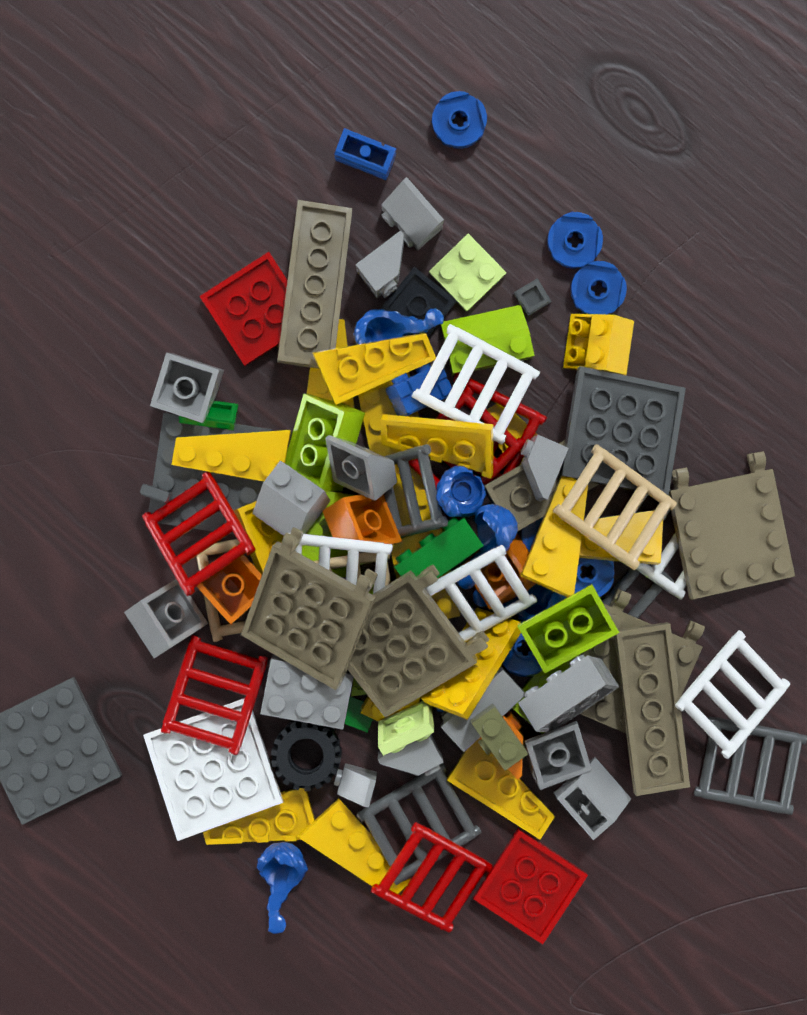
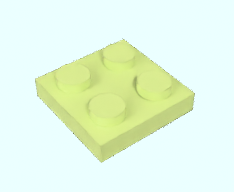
M467 234L429 271V274L467 312L506 272Z
M421 701L378 721V747L383 756L390 752L397 753L404 749L406 745L414 741H423L434 733L433 707Z

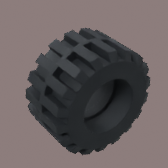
M291 721L284 729L282 728L274 741L271 752L273 757L272 766L276 768L275 773L278 778L281 776L284 784L287 786L291 784L294 786L293 789L296 790L305 788V791H311V788L316 787V789H319L323 784H328L338 771L342 755L340 739L334 733L335 730L332 727L300 721ZM300 739L316 741L323 750L321 763L311 769L301 768L296 765L291 758L293 744Z

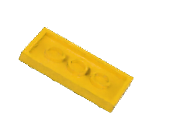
M476 608L474 611L480 621L494 614L480 608ZM508 618L484 631L489 638V641L486 642L488 647L475 654L477 663L422 695L420 698L423 702L468 720L521 634L517 626L521 622ZM467 622V624L465 625V627L463 628V630L466 629V628H468V627H470V625L468 624V622Z

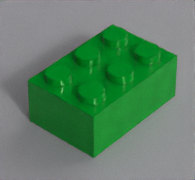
M456 517L448 520L447 526L442 527L444 531L436 536L430 533L419 541L421 547L411 552L410 549H407L397 556L396 560L398 563L394 565V568L400 576L411 570L417 577L424 569L433 564L440 573L436 576L439 578L484 545L465 518L458 520Z

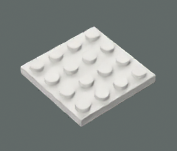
M244 699L224 705V707L241 712ZM253 711L238 755L231 754L227 748L172 731L170 734H164L161 732V729L143 735L177 841L284 803ZM206 712L180 721L181 723L230 738L233 737L237 724L235 721Z

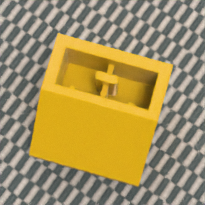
M571 314L563 368L577 370L578 367L582 366L627 375L634 321L617 315Z

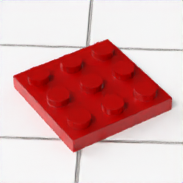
M267 252L200 296L244 366L249 365L277 347L280 342L287 279L270 252Z
M518 828L492 867V870L476 891L473 899L543 944L588 874Z

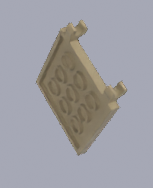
M764 451L747 454L750 474L688 486L689 472L687 467L673 470L672 481L675 490H670L669 496L677 502V505L671 510L689 599L702 598L795 576L773 469L765 470L766 456Z
M293 527L290 534L285 533L282 543L276 542L271 548L241 635L332 689L337 690L342 684L376 599L369 591L374 585L378 574L367 569L364 576L362 574L359 576L356 585L296 552L295 549L302 540L304 532Z
M433 564L424 569L417 577L410 570L372 594L376 599L348 666V671L385 718L476 664L477 657L475 654L488 647L486 642L489 641V638L484 631L475 634L466 643L426 591V587L438 581L436 576L440 574Z
M618 588L614 593L610 606L604 604L618 630L652 625L622 612L628 605L631 594ZM691 620L686 627L683 638L672 633L679 698L682 696L703 648L696 644V642L702 636L705 626ZM613 636L580 655L602 659L619 685V688L580 714L626 733L615 639Z

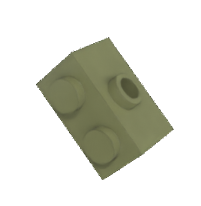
M493 703L470 719L472 725L482 738L478 743L487 755L493 753L504 770H507L528 755L523 744Z

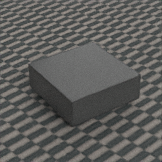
M538 278L513 293L527 317L552 302Z
M142 484L140 490L141 495L163 503L171 501L173 495L171 492L148 484Z

